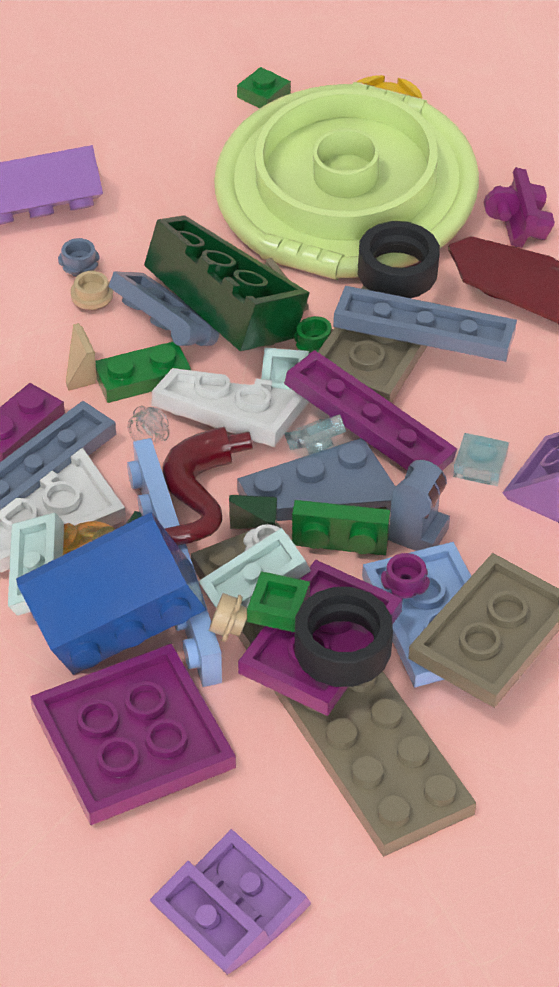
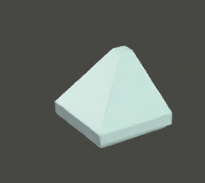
M265 347L261 379L272 380V388L292 390L284 384L287 371L309 355V351Z

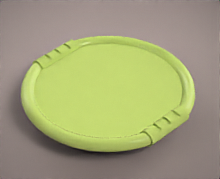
M353 82V84L324 85L296 91L282 96L252 113L233 131L225 142L216 164L214 187L218 207L224 220L234 234L249 248L258 253L261 259L272 258L275 263L338 280L339 278L358 277L359 241L367 230L380 223L389 221L411 222L431 232L438 241L440 248L446 245L464 226L473 210L479 189V171L474 151L466 136L445 114L428 104L427 100ZM392 252L376 258L382 264L398 268H405L419 262L414 256L405 253Z

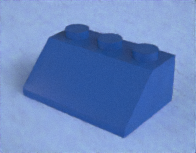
M152 512L16 578L18 588L50 650L73 675L85 669H90L99 662L128 648L138 646L144 640L173 626L183 624L190 618L207 610L193 565Z

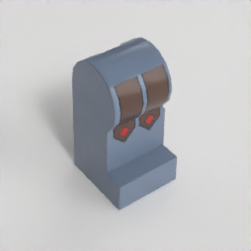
M425 460L414 461L408 467L405 479L395 487L392 494L388 541L414 551L437 546L442 541L449 529L450 516L438 512L440 495L447 485V479L444 472L437 465Z

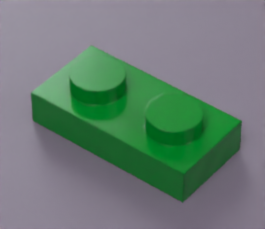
M173 341L96 360L97 382L107 403L152 392L172 368L191 370L181 347Z
M295 500L292 512V542L295 546L312 549H329L386 556L390 510Z

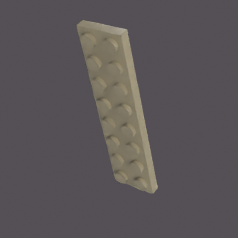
M247 532L191 553V561L199 579H203L245 552L247 546L244 545L243 541ZM247 619L238 637L246 650L264 627L263 625L249 623ZM383 671L372 681L348 687L328 716L274 691L383 857L475 815L476 801Z

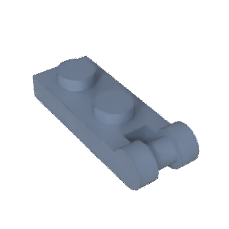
M113 272L108 287L123 297L122 302L125 305L136 310H142L151 317L150 322L159 328L170 330L171 338L176 345L192 346L196 344L199 346H213L218 341L219 332L181 298L145 273Z

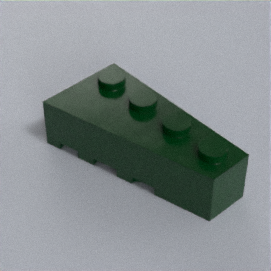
M186 215L157 219L144 266L237 350L241 352L266 345L272 346L275 343L294 339L297 325L302 319L310 292Z

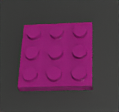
M172 643L30 696L32 710L90 826L236 768L235 753Z

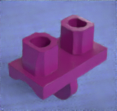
M515 167L512 172V184L509 187L500 185L494 187L485 196L483 203L486 214L489 217L505 221L511 246L522 248L528 237L546 240L554 227L555 221L551 212L542 210L547 198L545 186L530 183L527 170Z

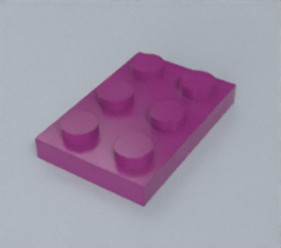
M316 559L309 567L311 571L300 579L310 581L309 597L316 592L331 587H354L370 592L381 600L392 616V623L395 622L402 612L403 598ZM332 622L321 626L313 633V639L320 645L337 652H353L367 647L374 641V636L363 626L352 622ZM264 626L238 660V674L326 716L330 714L348 688L334 687L316 681L302 670L295 657V632Z

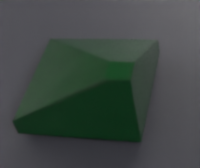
M229 495L230 529L251 530L265 524L276 526L277 497Z

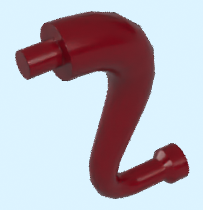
M225 426L188 437L170 449L162 465L167 488L178 500L201 516L200 519L192 523L164 528L177 546L209 537L219 529L222 522L221 507L195 477L208 469L232 464V453L252 450L253 446L249 431L227 436Z

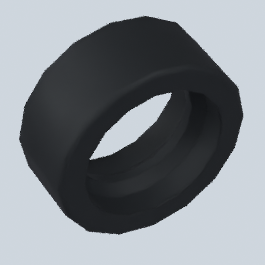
M389 221L377 224L367 230L359 241L357 275L363 286L368 290L406 298L419 297L429 291L437 280L440 245L435 236L420 225L405 221ZM392 252L405 253L414 256L421 263L407 268H398L382 264L376 258Z
M331 587L316 592L302 603L295 616V657L303 671L316 681L334 687H354L372 681L385 670L392 653L393 623L390 612L381 600L370 592L354 587ZM332 622H352L363 626L374 636V641L367 647L353 652H337L320 645L313 639V633L321 626Z

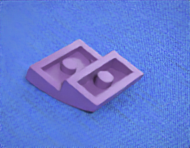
M232 828L195 866L188 860L150 899V902L226 975L258 954L311 905L308 897Z

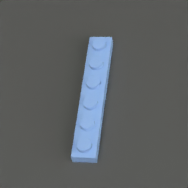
M152 439L133 441L134 461L127 462V471L131 488H140L142 494L137 496L139 512H141L142 516L152 512L164 528L180 525ZM186 544L178 545L192 564ZM208 609L190 618L185 623L175 626L176 631L185 630L187 639L183 640V651L189 670L197 668L202 687L222 683V653L216 634L208 631L211 624Z

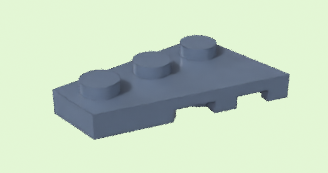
M362 438L237 478V492L239 495L277 497V521L292 520L295 500L368 508L385 507L391 513L392 494L396 487L367 442Z

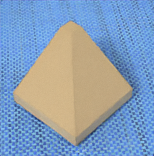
M80 323L73 324L66 373V387L68 391L96 384L97 380L95 351Z

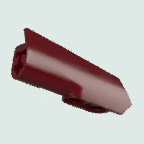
M473 236L448 245V251L456 264L463 283L481 290L490 297L507 301L559 324V261L556 258Z

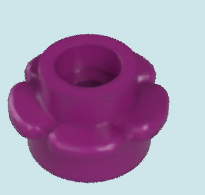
M400 553L393 556L387 563L386 571H383L381 574L383 587L391 590L392 594L403 599H410L417 594H423L430 585V579L427 577L428 570L425 562L419 556L411 553Z

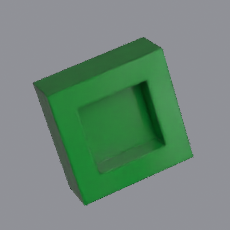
M262 67L237 84V98L258 108L282 96L291 94L290 80Z
M261 571L247 607V622L295 632V616L302 603L310 596V581Z

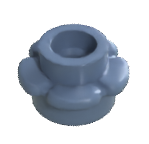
M75 238L63 244L61 253L58 256V263L63 266V270L66 273L77 277L83 272L94 271L98 266L97 261H99L100 255L95 250V246L91 241L84 238Z

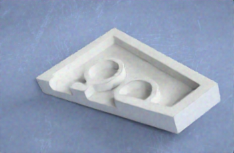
M172 368L153 389L151 406L169 411L177 416H183L210 425L213 428L225 426L226 431L234 434L249 431L251 440L254 442L275 447L309 401L293 390L272 388V380L256 378L254 384L247 385L231 383L225 374Z
M83 448L71 456V464L58 474L51 471L40 480V487L28 497L16 498L0 510V573L10 569L11 530L14 523L56 513L64 522L63 546H66L126 520L124 505Z

